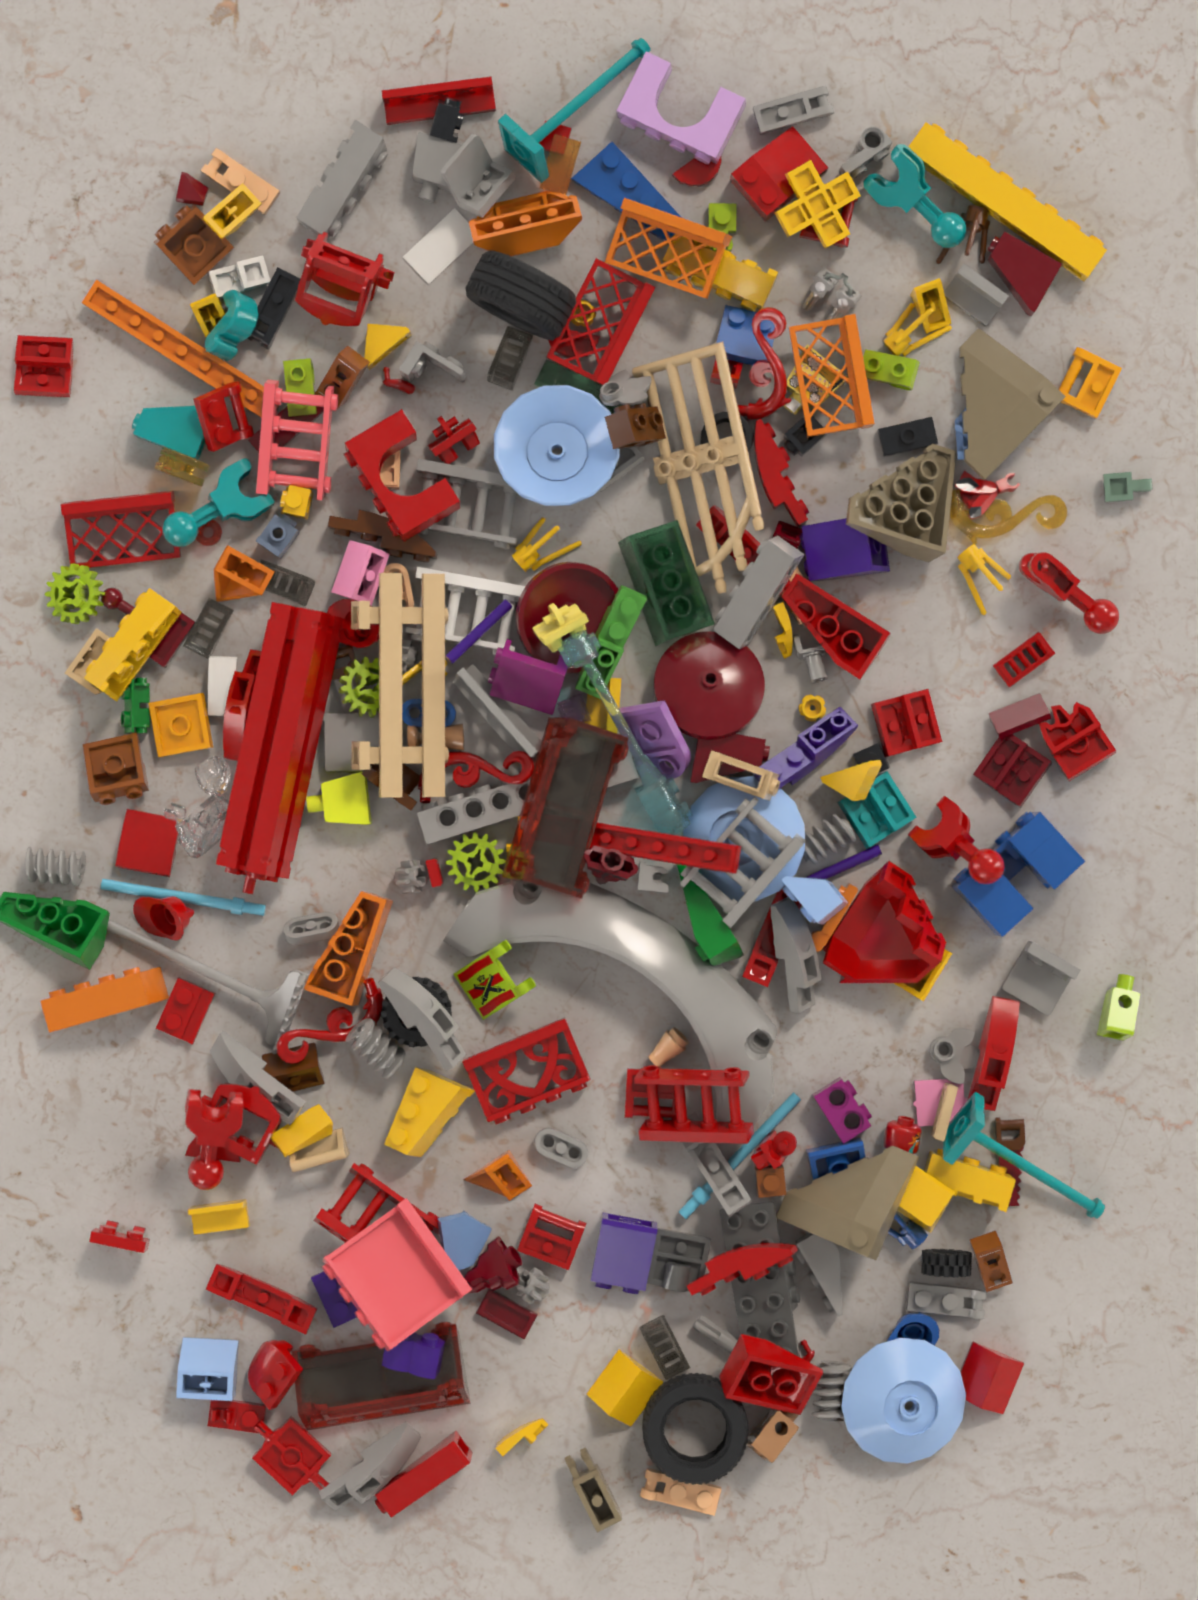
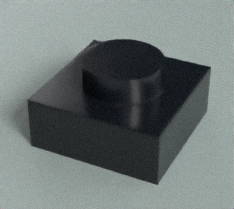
M880 743L853 754L857 765L868 761L880 760L882 766L878 773L890 768Z

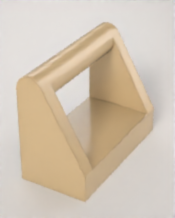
M343 1127L333 1130L331 1135L289 1155L292 1172L347 1158L350 1152Z

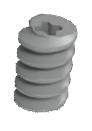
M842 811V818H839L836 814L831 815L832 824L825 819L822 820V830L816 825L812 826L813 835L805 830L806 841L803 858L806 862L810 860L815 865L818 864V854L827 859L826 849L837 853V843L844 848L847 847L845 839L847 837L853 842L856 841L855 833Z
M31 847L27 848L25 872L30 882H35L38 878L41 883H46L49 879L52 884H57L60 879L63 885H68L70 880L74 886L80 885L86 867L85 852L82 853L80 859H77L75 851H72L69 858H66L64 850H61L59 856L55 857L53 849H50L48 855L44 856L42 848L38 849L36 855H33Z
M371 1018L357 1023L346 1037L345 1042H349L352 1039L355 1040L351 1046L353 1050L362 1047L359 1056L364 1057L370 1054L367 1059L369 1065L375 1061L378 1062L374 1068L376 1072L385 1068L382 1074L384 1079L393 1075L403 1063L405 1050L402 1047H398L394 1040H390V1036L387 1033H382V1028L379 1025L375 1026V1022Z
M823 1360L821 1362L825 1366L820 1367L823 1370V1378H820L818 1382L822 1389L814 1390V1394L820 1396L821 1400L813 1401V1405L819 1407L820 1411L812 1412L811 1415L826 1421H843L839 1417H844L841 1408L844 1391L843 1384L848 1377L844 1373L850 1372L852 1366L843 1362Z

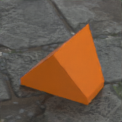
M227 545L214 568L216 602L257 595L262 596L275 571Z
M510 1150L463 1179L503 1195L509 1201L532 1187L531 1182Z

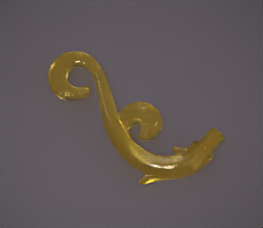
M952 489L950 518L954 525L976 545L977 538H994L1013 530L1036 508L1046 503L1054 506V516L1045 518L1038 512L1036 519L1040 525L1047 529L1058 528L1066 520L1067 507L1061 498L1055 495H1046L1035 499L1012 516L1009 504L997 499L985 511L984 516L992 522L994 521L995 514H999L1001 521L994 525H981L973 522L968 517L969 511L964 508V502H961L960 490Z

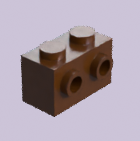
M646 403L631 407L630 405H623L614 408L615 413L605 417L613 449L641 447L666 439L663 418L659 413L658 406L646 407Z

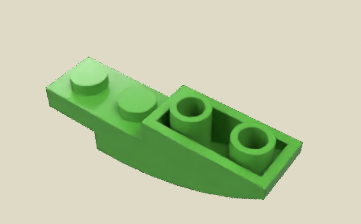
M623 585L620 586L611 606L607 607L578 676L575 689L601 699L624 652L623 647L647 600L646 595Z

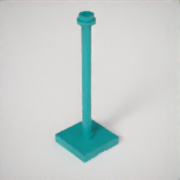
M643 38L634 40L631 43L632 49L533 134H527L513 119L504 114L498 120L504 150L540 183L545 181L549 177L544 149L539 142L639 57L643 58L645 52H650L651 48Z
M974 1092L949 1122L945 1141H943V1160L951 1165L954 1164L969 1144L975 1141L1085 1208L1088 1217L1098 1219L1103 1214L1105 1204L1102 1203V1200L1099 1198L1089 1199L980 1132L985 1127L984 1096Z

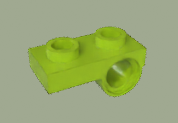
M865 349L863 360L867 380L886 383L903 390H913L920 364L918 360Z
M312 359L283 361L286 392L315 395ZM287 403L289 417L317 414L316 406Z

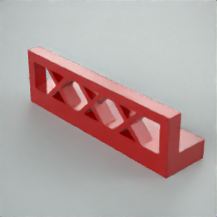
M492 76L381 90L387 125L434 119L439 99L445 101L446 97L460 100L462 103L459 113L464 115L496 111Z

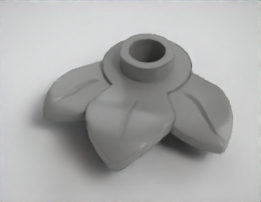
M627 370L616 373L609 379V382L601 387L599 395L601 403L606 406H617L619 404L635 405L643 402L648 398L646 392L650 388L651 377L630 378Z
M955 1029L947 1037H938L932 1041L929 1049L932 1059L940 1064L942 1075L956 1084L964 1083V1069L976 1067L980 1055L979 1051L970 1045L975 1033L969 1029ZM941 1045H945L948 1049L947 1054L944 1056L938 1051Z

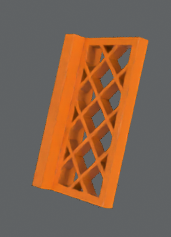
M624 198L621 205L623 210L605 263L708 299L726 246L729 247L732 236ZM628 217L637 220L641 228L640 232L629 238L624 229ZM643 223H646L651 226L645 229ZM656 228H660L663 230L667 240L653 247L648 233ZM668 232H671V233H674V234H677V235H675V236H673V237H670V235H669ZM644 235L650 249L636 255L630 242ZM682 237L688 238L692 249L678 255L673 242ZM694 241L700 242L702 244L696 247ZM626 244L632 258L622 263L613 260L617 248ZM669 244L675 258L661 264L656 250ZM707 246L717 248L714 260L704 265L698 251ZM652 253L657 267L648 272L644 271L638 259ZM694 253L700 267L686 273L681 259ZM635 262L637 268L630 266L629 264ZM677 262L683 276L673 281L669 280L664 268ZM660 271L662 277L655 275L654 273ZM703 271L706 278L703 291L694 289L689 277ZM685 280L686 283H687V286H686V285H683V284H680L679 282Z
M856 314L790 326L788 329L807 437L873 427L875 423ZM839 325L840 338L835 345L821 336L827 327ZM822 328L819 333H817V332H815V331L813 330V329ZM808 331L816 338L808 349H805L797 343L796 332ZM818 339L832 348L823 361L810 352ZM840 342H842L843 351L837 347ZM799 350H801L804 353L801 359L799 355ZM834 350L845 359V365L840 372L826 363ZM807 355L821 364L812 377L805 373L801 367V363ZM822 367L836 375L828 388L815 380ZM845 369L847 371L848 378L842 375ZM803 376L809 380L806 386L804 384ZM839 378L849 384L850 392L845 399L831 391ZM811 383L825 391L817 404L808 399L806 395V390ZM827 394L841 402L833 416L820 407ZM850 396L852 399V405L847 402ZM808 404L814 407L811 413L809 412ZM844 405L854 412L855 423L844 424L835 418ZM816 410L830 419L824 428L812 430L811 417ZM832 421L838 424L837 426L829 427Z

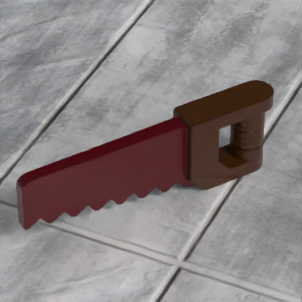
M1000 1117L995 1118L996 1142L1023 1158L1020 1152L1023 1151L1025 1145L1024 1119L1000 1120ZM1019 1130V1134L1014 1139H1002L1001 1131ZM998 1156L999 1166L1007 1168L1006 1173L1016 1180L1008 1206H1020L1017 1201L1020 1195L1017 1192L1021 1190L1018 1184L1021 1182L1019 1176L1022 1172L1018 1167Z

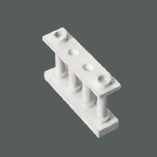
M417 567L415 578L421 580V586L423 573L445 574V585H449L448 590L450 591L447 607L448 623L445 624V641L459 643L464 638L455 636L454 630L461 593H464L465 589L476 590L475 595L477 596L471 631L485 619L488 598L492 597V593L503 595L502 600L506 599L512 605V608L501 619L497 643L482 641L480 638L472 646L493 649V655H496L498 647L504 648L506 640L510 637L515 604L518 603L525 586ZM422 595L419 607H422ZM416 624V628L406 627L405 632L411 635V640L422 642V624ZM510 646V650L516 652V647Z

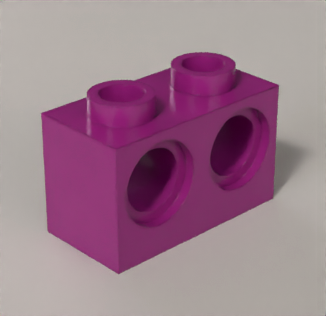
M839 1077L812 1095L844 1144L871 1127L868 1120L872 1118V1115L864 1103L858 1105L853 1096L858 1093L849 1080L844 1082ZM832 1091H843L844 1099L840 1104H832L830 1102L829 1095ZM850 1113H855L859 1117L858 1124L853 1128L846 1127L844 1124V1118Z

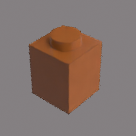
M768 1165L760 1171L755 1167L757 1195L759 1198L786 1195L783 1165L776 1169H773L772 1165Z

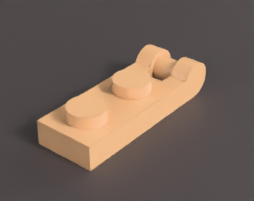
M215 148L211 154L213 158L208 165L205 164L201 172L230 192H233L243 183L262 203L257 210L266 215L281 192L224 152ZM221 164L228 167L224 175L217 172Z
M646 1469L645 1478L647 1480L645 1487L641 1488L640 1497L715 1516L722 1490L720 1486L702 1483V1485L685 1484L684 1482L681 1483L678 1480L667 1477L665 1473L659 1470ZM657 1482L665 1483L663 1491L655 1490Z

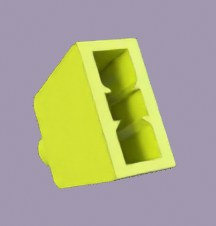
M362 772L321 783L322 795L306 797L308 813L324 811L325 822L372 824L367 778L361 774Z

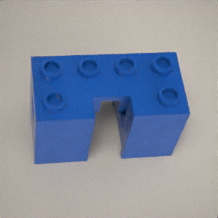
M1025 812L1015 821L1017 827L1011 833L1006 830L994 841L997 845L992 850L998 852L1004 861V872L998 881L992 884H980L971 877L968 868H964L953 878L956 881L952 885L953 889L997 936L1003 937L1034 909L1009 882L1025 866L1030 869L1047 889L1051 886L1055 890L1085 862L1041 812Z

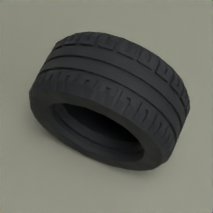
M493 250L482 254L479 263H477L474 269L475 272L472 273L470 281L465 288L468 299L492 315L523 331L547 340L558 338L576 305L574 292L546 273L509 255Z
M688 1373L675 1376V1378L664 1382L662 1386L660 1385L646 1404L642 1431L648 1456L662 1473H665L667 1477H671L673 1480H678V1482L702 1485V1483L707 1484L711 1481H716V1479H721L722 1476H726L728 1472H731L738 1465L737 1463L740 1462L741 1457L744 1455V1450H746L748 1443V1420L742 1402L725 1398L720 1380L717 1377H712V1375ZM702 1400L711 1403L721 1411L726 1420V1431L723 1441L714 1451L704 1456L690 1457L677 1452L669 1445L664 1435V1426L668 1415L676 1406L686 1401Z

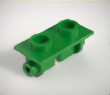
M136 678V683H134L133 679L121 695V699L124 700V711L121 712L120 721L121 726L124 727V733H134V728H136L137 733H147V728H150V709L139 708V703H150V683H147V678Z

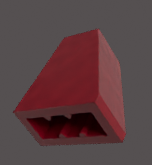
M1004 231L1000 238L995 236L987 251L991 252L988 262L1025 313L1032 316L1062 264Z
M734 734L717 740L698 739L690 783L696 784L710 780L702 776L711 750L760 767L762 762L768 761L770 746L765 745L766 739ZM722 762L718 775L723 777L747 770Z

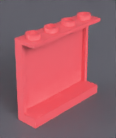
M407 1198L331 1254L326 1255L322 1260L325 1263L322 1269L330 1280L334 1278L341 1286L338 1291L347 1303L352 1301L358 1310L355 1312L358 1320L363 1326L369 1325L374 1332L371 1335L373 1341L380 1349L385 1348L387 1352L472 1290Z

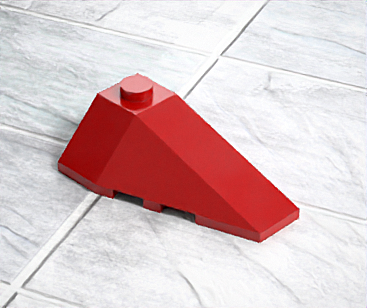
M797 573L792 579L790 586L782 595V598L836 665L860 680L891 636L889 631Z

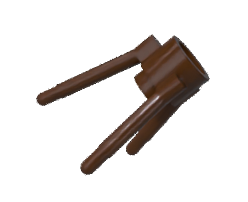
M969 205L967 212L960 215L965 221L966 230L970 231L964 254L966 256L970 254L975 235L981 232L979 262L983 264L985 262L987 234L990 221L987 219L990 212L981 206ZM943 247L936 260L937 264L942 262L950 248Z

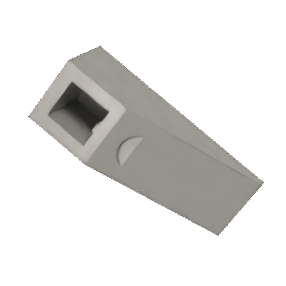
M808 1233L795 1241L798 1246V1251L795 1253L802 1265L807 1262L812 1272L808 1275L815 1288L817 1289L821 1286L826 1296L822 1300L829 1312L831 1313L835 1310L837 1315L841 1316L840 1252L835 1243Z

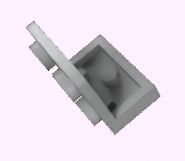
M476 134L469 136L441 170V175L458 206L481 218L484 217L516 179L512 170L492 161L480 136Z

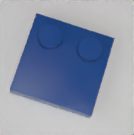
M725 305L716 343H724L728 360L752 366L759 360H767L753 334L752 318L756 312ZM763 320L760 324V330L770 346L773 347L774 339H769L768 333L773 332L775 326L772 321Z

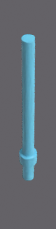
M102 879L101 890L157 899L175 896L181 899L183 903L231 910L232 914L242 915L243 913L264 916L266 911V905L245 902L243 898L233 897V899H226Z
M794 1092L755 1131L749 1143L743 1144L727 1160L733 1170L801 1101ZM708 1182L702 1187L698 1186L692 1193L693 1197L678 1211L685 1219L700 1204L704 1205L711 1198L710 1194L713 1190Z

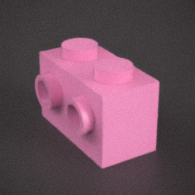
M349 540L331 592L355 601H370L372 606L379 586V573L384 572L390 554L372 546Z

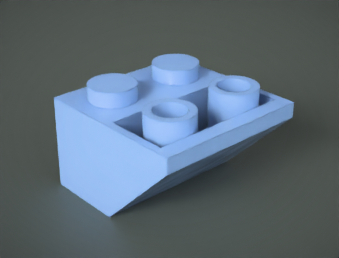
M788 876L782 879L786 885L782 889L792 901H799L803 905L800 911L809 922H817L824 925L849 904L830 881Z
M183 1337L178 1365L176 1398L232 1401L236 1396L239 1340Z

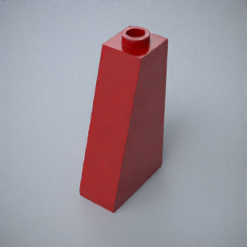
M457 1431L453 1432L394 1476L375 1494L377 1507L383 1514L387 1512L392 1518L470 1464L473 1452Z

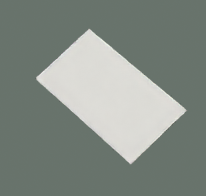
M454 208L410 249L403 258L430 284L473 243L468 221Z

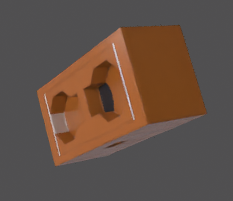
M345 347L338 353L315 394L325 396L327 387L334 386V394H338V410L347 402L370 362L351 347Z
M996 1230L969 1239L986 1292L1012 1284L1003 1246Z

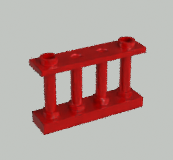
M649 1065L641 1068L634 1078V1083L647 1085L649 1119H645L639 1129V1141L748 1144L754 1134L753 1122H744L741 1119L739 1086L744 1087L750 1076L749 1071L740 1070L737 1067H730L725 1070L659 1069L658 1066ZM658 1084L674 1086L675 1120H663L660 1117ZM685 1085L701 1086L702 1121H690L687 1118ZM712 1086H728L730 1121L728 1122L714 1119Z
M355 1163L351 1166L349 1172L355 1175V1177L333 1208H329L327 1211L321 1208L313 1220L344 1243L368 1226L386 1199H389L396 1205L405 1199L372 1176L374 1174L373 1170L362 1163L359 1166ZM365 1182L375 1189L377 1194L355 1225L351 1224L348 1227L341 1222V1214ZM411 1203L429 1230L439 1235L437 1219L439 1217L429 1211L426 1214Z

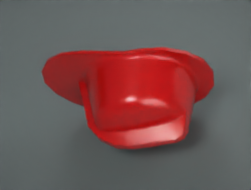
M341 599L334 602L329 607L327 613L344 619L342 630H340V643L357 648H366L379 640V624H370V629H351V601L355 600Z
M175 896L161 899L140 897L133 905L136 921L145 931L152 935L175 941L182 938L183 930L189 925L190 918L194 915V910L186 907L181 899Z

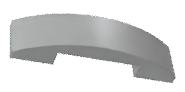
M696 1112L687 1117L690 1121H701ZM682 1142L729 1217L753 1202L716 1143Z

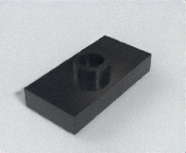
M932 417L878 429L884 457L928 447L931 444H938Z

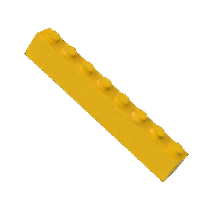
M925 122L908 147L923 160L926 171L973 204L989 210L990 216L1045 255L1061 263L1062 267L1083 282L1088 278L1107 251L1100 239L1093 235L1088 237L1080 231L1081 227L1076 222L1070 219L1066 221L1058 216V210L1048 203L1041 204L1035 199L1036 195L1025 187H1022V189L1012 183L1014 180L1008 174L1002 171L998 173L990 167L991 163L980 155L975 157L967 151L968 147L957 139L952 141L945 136L946 132L940 126L934 123L930 125Z

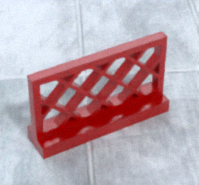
M596 258L576 296V305L569 319H567L568 321L561 335L554 340L546 358L602 387L609 381L656 287L647 282L643 283ZM597 267L609 273L611 283L599 287L596 286L593 275ZM613 275H615V276H617V277H619V278H621V279L615 281ZM591 281L593 288L586 290ZM629 282L637 287L632 297L621 300L617 288L618 284ZM613 286L618 301L603 306L598 291ZM595 292L599 307L584 312L581 303L583 295ZM629 302V304H628V306H627V308H626V310H625V309H624V306H623V303ZM578 305H579V309H580V312H581V313L574 315V313H575V311H576V309H577V307H578ZM619 305L622 312L621 320L609 324L604 309ZM601 311L605 326L590 330L585 315ZM582 317L587 332L571 336L568 326L570 321ZM617 326L614 334L612 335L610 328ZM607 329L610 338L608 346L596 349L592 334ZM566 331L568 338L561 340ZM588 335L593 350L578 355L573 340ZM570 341L574 357L564 360L554 355L559 344ZM605 351L600 360L598 352ZM592 354L595 355L598 366L593 374L582 369L580 358ZM576 360L577 366L569 362Z
M174 490L60 504L61 513L64 516L70 564H79V566L84 565L90 568L180 558V547L173 546L174 552L163 553L155 547V544L163 535V530L161 526L151 519L157 510L169 509V515L175 512ZM143 511H152L149 516L143 513ZM136 512L145 519L137 531L123 522L130 513ZM116 514H124V516L119 519ZM109 515L118 522L109 535L96 525L102 516ZM89 517H97L94 522L88 519ZM81 518L90 525L82 537L72 531L71 519ZM148 522L161 531L152 544L139 534ZM120 525L133 534L125 547L112 538V535ZM93 528L106 537L97 550L84 540ZM73 537L78 540V542H77V544H76L75 546H74V539H73ZM136 537L149 547L143 556H135L127 549ZM108 541H111L121 549V552L115 559H108L100 553ZM82 543L94 554L88 562L77 563L75 551ZM151 549L157 553V554L148 555V553L151 551ZM124 552H125L127 555L130 556V557L120 558V557L123 555ZM96 556H99L102 559L98 561H93Z

